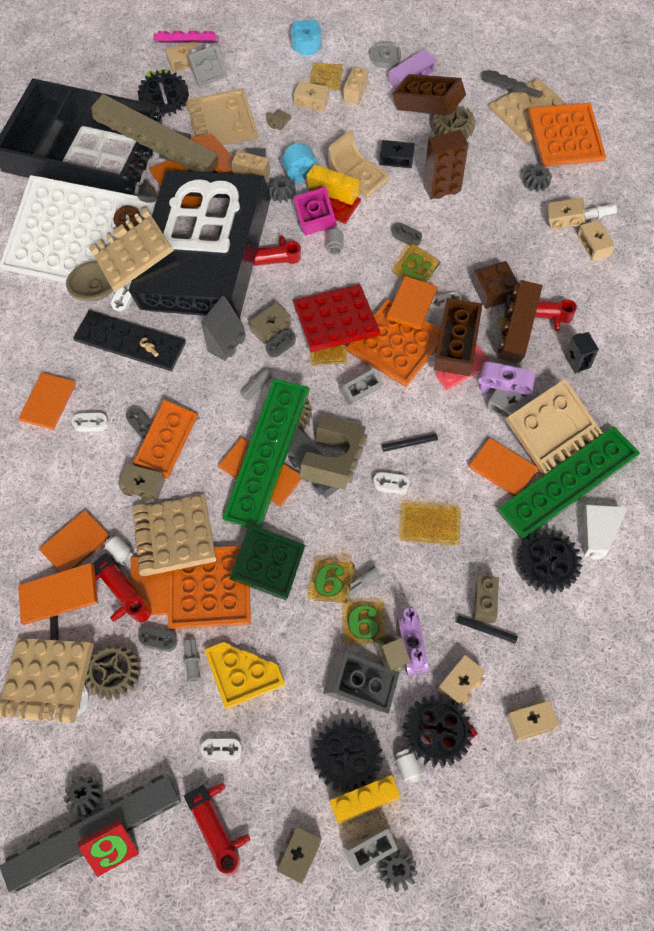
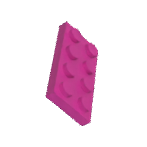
M158 31V34H153L154 41L158 43H190L194 41L195 43H219V36L213 31H204V34H200L198 31H188V34L182 31H173V34L167 31Z

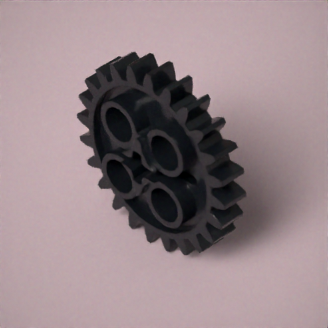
M164 69L162 73L156 70L155 75L150 72L151 77L145 76V80H141L142 85H138L139 101L158 105L163 117L166 113L171 116V112L177 114L176 110L182 111L181 106L186 107L185 102L189 96L188 85H186L185 80H182L181 75L177 77L176 72L171 74L169 70L165 73ZM159 83H162L164 94L166 96L168 104H165Z
M543 530L542 535L536 531L534 537L529 534L527 540L523 539L522 546L518 548L520 553L516 555V558L519 559L516 562V566L521 567L518 574L524 573L525 575L522 580L529 579V587L535 584V591L542 587L544 593L550 589L551 593L554 594L556 588L560 592H563L564 587L569 589L571 583L575 584L577 581L576 577H579L581 574L578 570H581L583 567L579 563L582 557L576 556L580 550L573 549L576 543L569 544V537L563 539L561 532L558 536H555L554 530L550 534ZM553 549L560 550L561 554L555 553ZM533 550L540 551L542 555H536ZM556 568H562L565 573L558 572ZM536 569H542L545 574H539Z
M431 695L429 701L426 697H423L421 703L416 701L414 707L410 706L408 709L410 714H406L404 717L407 722L402 725V728L407 731L403 732L402 737L409 738L405 742V746H412L409 751L410 754L418 753L416 760L423 757L424 765L432 761V767L435 768L439 762L441 768H444L446 761L452 766L455 763L454 759L459 762L462 759L461 755L465 756L468 753L466 748H470L472 745L468 740L474 736L468 731L473 728V725L466 724L470 717H463L465 709L459 711L457 709L458 702L451 705V698L444 702L442 695H440L438 700L435 699L434 695ZM423 715H429L432 718V722H426ZM445 718L451 719L454 726L447 725ZM421 736H427L431 744L422 742ZM443 740H449L452 748H447L443 744Z
M341 719V725L339 726L333 721L332 729L326 725V734L319 732L321 741L314 740V744L318 748L312 749V753L318 756L313 757L312 762L318 763L314 767V771L321 770L318 778L326 777V786L332 782L333 790L341 786V792L344 793L346 787H349L351 792L354 786L361 788V783L363 782L366 785L370 784L369 777L376 779L373 770L380 771V767L376 763H381L383 758L377 756L382 753V749L376 748L380 744V740L373 741L376 733L368 734L369 726L362 729L361 721L355 726L353 725V719H350L348 725L345 724L344 719ZM359 738L363 744L359 748H354L350 744L351 740ZM332 741H338L341 747L339 750L333 751L329 748V744ZM346 750L349 751V754H356L363 751L367 753L366 755H351L350 760H346L345 757H338L331 760L328 759V756L344 755V751ZM357 760H362L366 765L361 771L356 770L353 766ZM340 763L343 765L344 770L341 773H334L331 769L332 765Z

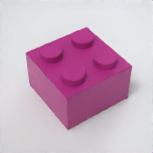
M326 187L294 196L298 216L305 235L337 226Z

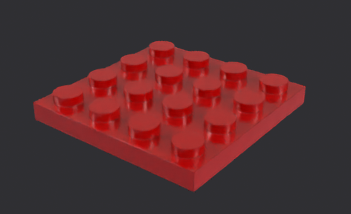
M361 284L293 300V305L310 353L380 336V329Z

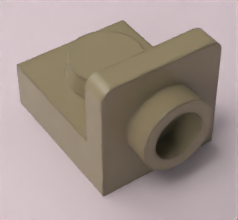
M279 109L274 114L270 112L267 114L268 125L273 129L282 130L291 119L290 114Z

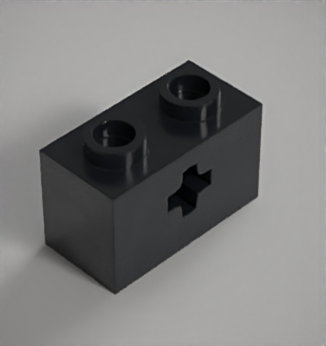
M382 140L380 165L412 169L415 143Z
M589 332L578 333L571 338L565 358L574 374L592 367L599 348Z

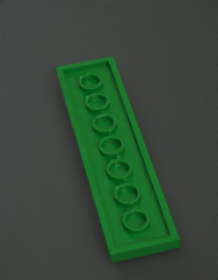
M273 378L222 519L224 521L246 528L250 524L262 527L310 391L309 387Z
M613 426L498 508L497 512L522 540L526 539L529 534L537 531L637 458L640 452Z

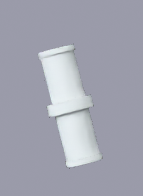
M615 203L604 206L596 205L595 208L585 210L586 220L600 219L602 216L616 214L617 208Z

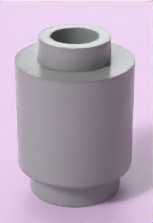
M337 228L327 232L326 247L332 255L340 254L344 248V234Z

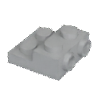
M212 42L203 45L204 49L189 50L190 54L186 55L199 87L228 76L218 45H212Z

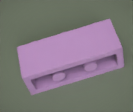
M423 49L395 68H392L389 71L388 82L397 89L408 74L429 75L435 71L436 59Z

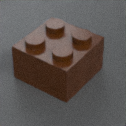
M507 261L479 268L473 272L472 284L485 309L504 304L507 294H512L515 285H519Z

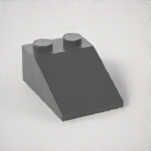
M222 296L202 320L201 324L207 351L226 361L228 357L234 355L237 345L244 342L246 335L244 325L226 297Z
M346 651L334 653L323 694L389 714L400 672L389 670L382 665Z

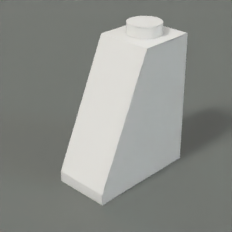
M586 505L582 512L584 556H590L591 559H601L606 556L625 516L626 507Z

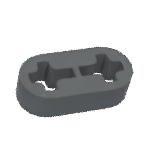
M403 223L393 225L392 236L395 239L413 247L421 244V232Z
M284 330L266 344L267 354L270 357L280 356L295 344V333L292 330ZM286 336V337L289 338V337L291 336V340H289V339H286V340H285L284 337Z
M131 408L126 412V419L138 436L145 439L148 432L142 431L141 425L148 428L149 431L152 423L139 408ZM135 414L136 416H138L139 421H136L135 418H132V415Z
M145 627L138 634L139 642L147 648L170 652L178 644L177 637L170 631ZM148 633H151V636L156 638V640L149 639L148 642H146L143 636L148 635ZM170 637L173 643H169L168 646H165V643L160 641V639L167 640Z

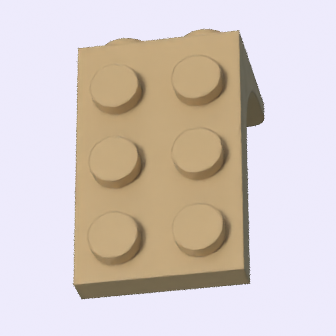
M352 130L344 133L337 141L330 144L328 149L329 169L359 179V193L366 198L371 196L389 180V174L370 162L358 151L354 143V132Z

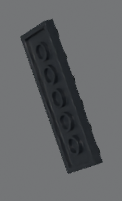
M88 310L73 337L76 342L171 372L186 344L184 339ZM142 338L148 339L142 344L148 342L154 345V349L159 354L157 357L148 352L145 347L140 346Z

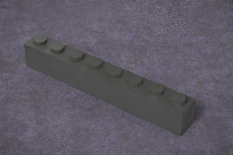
M164 775L158 776L151 781L152 784L145 788L140 786L131 791L132 795L113 800L108 808L104 810L99 808L90 813L91 817L83 821L79 819L69 825V829L63 832L59 830L50 834L48 840L43 843H33L27 847L26 852L20 855L16 853L5 859L6 862L0 865V870L8 892L17 893L83 857L77 842L120 819L127 832L180 804L181 800L171 778L168 775L165 777Z

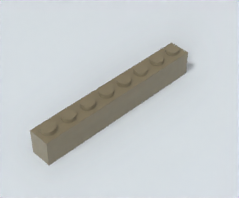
M104 94L92 106L93 119L120 132L156 153L166 156L185 168H189L194 172L212 173L218 166V153Z

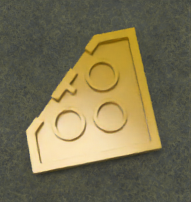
M225 642L204 649L226 710L285 686L276 663L268 662L247 651L232 647Z

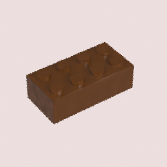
M408 74L392 95L397 110L450 115L466 96L462 78Z
M461 129L428 138L423 186L430 200L440 199L449 194L455 195L462 189L469 144Z
M521 280L519 285H515L510 297L512 302L506 313L508 320H506L501 333L504 337L499 342L497 352L500 353L499 359L521 363L525 357L543 285Z
M446 298L434 365L435 371L465 376L471 375L483 303Z

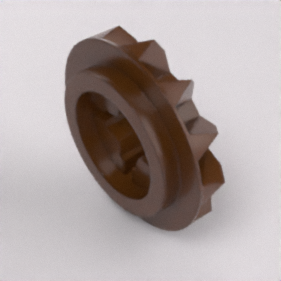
M130 205L119 208L113 218L115 226L118 227L123 224L127 231L130 230L125 222L126 214L131 218L130 221L134 224V227L137 226L139 222L135 219L134 215L138 213L141 217L139 210Z

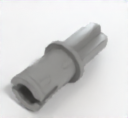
M263 369L255 379L252 378L250 380L251 383L241 392L243 398L249 400L258 390L261 391L263 389L262 386L272 378V374L267 369Z
M373 566L360 576L357 575V578L344 586L342 590L347 597H351L362 588L366 589L367 585L380 578L381 575L376 567Z
M188 639L183 643L185 653L183 663L186 664L187 681L194 682L201 680L198 664L200 658L197 656L196 641Z

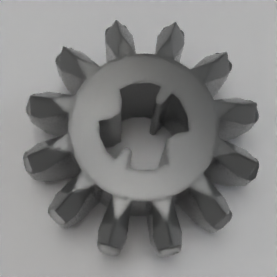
M530 165L524 172L523 183H525V188L530 187V191L536 189L537 193L540 189L544 191L550 186L552 173L544 165Z
M284 175L282 177L276 176V179H271L268 184L270 197L274 202L279 200L281 204L282 200L286 203L288 199L293 200L296 188L294 181L290 177L285 178Z
M80 776L77 783L71 781V788H65L67 795L63 798L67 804L66 808L68 811H73L75 816H79L82 812L87 817L88 810L95 811L96 808L94 806L101 804L102 801L99 797L103 796V792L99 789L100 784L97 781L93 782V779L89 776L84 780Z
M401 850L397 851V858H395L393 853L389 855L391 861L387 858L381 859L387 867L379 866L378 868L379 871L386 872L385 875L380 877V880L389 879V882L386 884L387 889L391 887L392 883H395V892L399 891V884L402 885L404 891L408 890L405 881L413 885L415 881L409 875L416 876L418 874V871L410 870L411 867L416 865V861L408 864L407 860L410 858V854L407 853L403 859L401 858ZM401 865L404 875L399 874L395 877L392 867Z

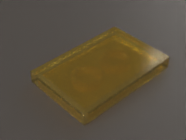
M402 503L400 541L459 546L461 507Z

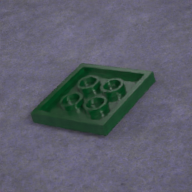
M250 524L229 579L287 600L306 545Z

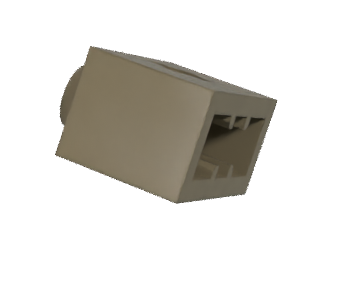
M277 302L249 321L250 331L263 344L273 339L281 331L288 330L291 325L290 314Z
M126 464L118 485L122 493L127 496H133L134 494L140 496L143 500L151 501V499L158 500L165 479L161 472Z
M478 575L475 587L474 621L495 622L498 611L499 577Z
M389 633L372 640L380 663L389 670L399 671L406 667L405 664L410 663L401 637Z
M296 827L295 832L291 830L285 842L288 844L285 853L281 852L276 861L275 865L278 866L277 872L303 884L322 839L299 827ZM299 848L302 849L303 858H298L297 861H294L292 851H297Z

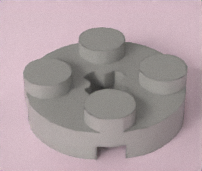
M380 41L377 43V46L371 48V61L376 67H395L401 59V49L399 46L398 48L394 46V43L391 41Z

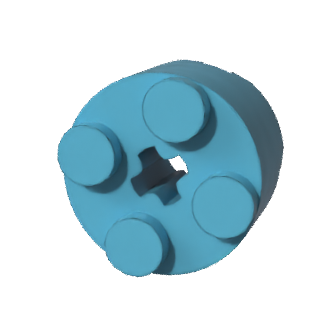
M315 19L293 22L291 45L292 49L300 55H313L322 46L321 27Z
M295 143L286 148L284 156H281V163L288 177L296 184L302 183L307 178L306 175L314 164L318 165V161L308 144Z

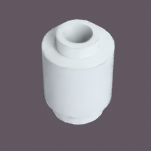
M118 536L110 537L104 544V551L117 564L126 565L131 560V557L134 556L132 549Z
M410 748L396 754V763L403 781L413 784L421 780L420 776L424 772L419 760H416L417 754L409 753Z

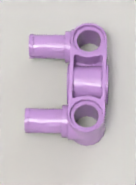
M484 362L481 366L478 381L480 383V391L483 393L489 392L490 388H495L527 397L528 394L533 392L536 375L533 371Z
M406 608L403 616L397 617V624L400 627L399 636L403 640L410 659V663L405 664L406 674L408 676L428 673V661L419 616L414 608H410V611ZM415 642L418 646L412 648L407 643Z

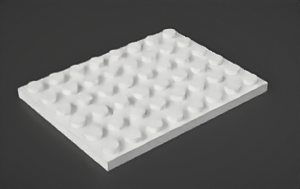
M30 175L0 262V268L6 271L66 283L68 275L75 268L88 262L97 261L89 249L90 246L95 243L101 251L102 249L97 243L99 240L103 241L106 247L109 246L111 243L107 240V234H110L114 240H117L112 231L117 228L113 218L119 208L130 205L137 208L140 212L146 207L152 215L156 201L146 203L140 201L134 195ZM126 214L125 221H127L128 219L130 220L131 218H129V216ZM128 285L125 286V288L127 289V291H129L130 285H129V286H128Z

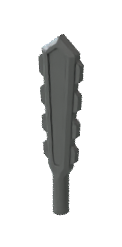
M495 70L481 72L484 82L503 86V88L512 89L514 92L527 93L538 98L542 96V91L528 87L524 82H518L517 79L499 74Z
M147 178L143 180L142 185H139L137 195L140 201L146 203L155 202L158 198L155 188Z

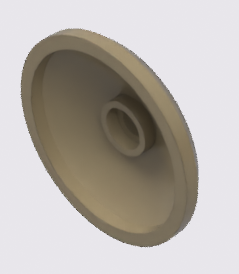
M97 261L78 266L66 279L68 293L78 300L96 301L107 297L114 291Z

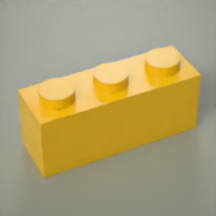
M316 164L312 166L306 175L308 190L314 191L326 187L330 198L338 199L350 205L354 203L359 195V179Z
M390 775L330 800V806L337 824L340 825L400 800L401 795L393 776Z

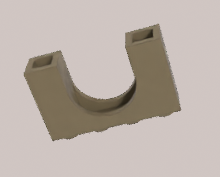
M322 416L317 427L316 442L338 447L345 454L339 457H326L306 452L301 463L300 479L345 490L347 484L352 483L353 470L357 469L359 462L357 457L361 458L363 452L362 445L365 446L367 442L366 426Z

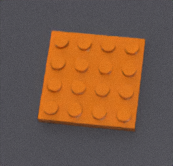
M591 102L529 108L527 113L542 166L598 162L606 159Z
M387 299L374 315L380 329V336L352 342L348 345L347 352L407 387L437 350L441 329L427 321H424L421 330L388 320L387 314L393 302Z
M242 545L214 547L216 562L168 571L169 630L251 624L250 587L229 579Z

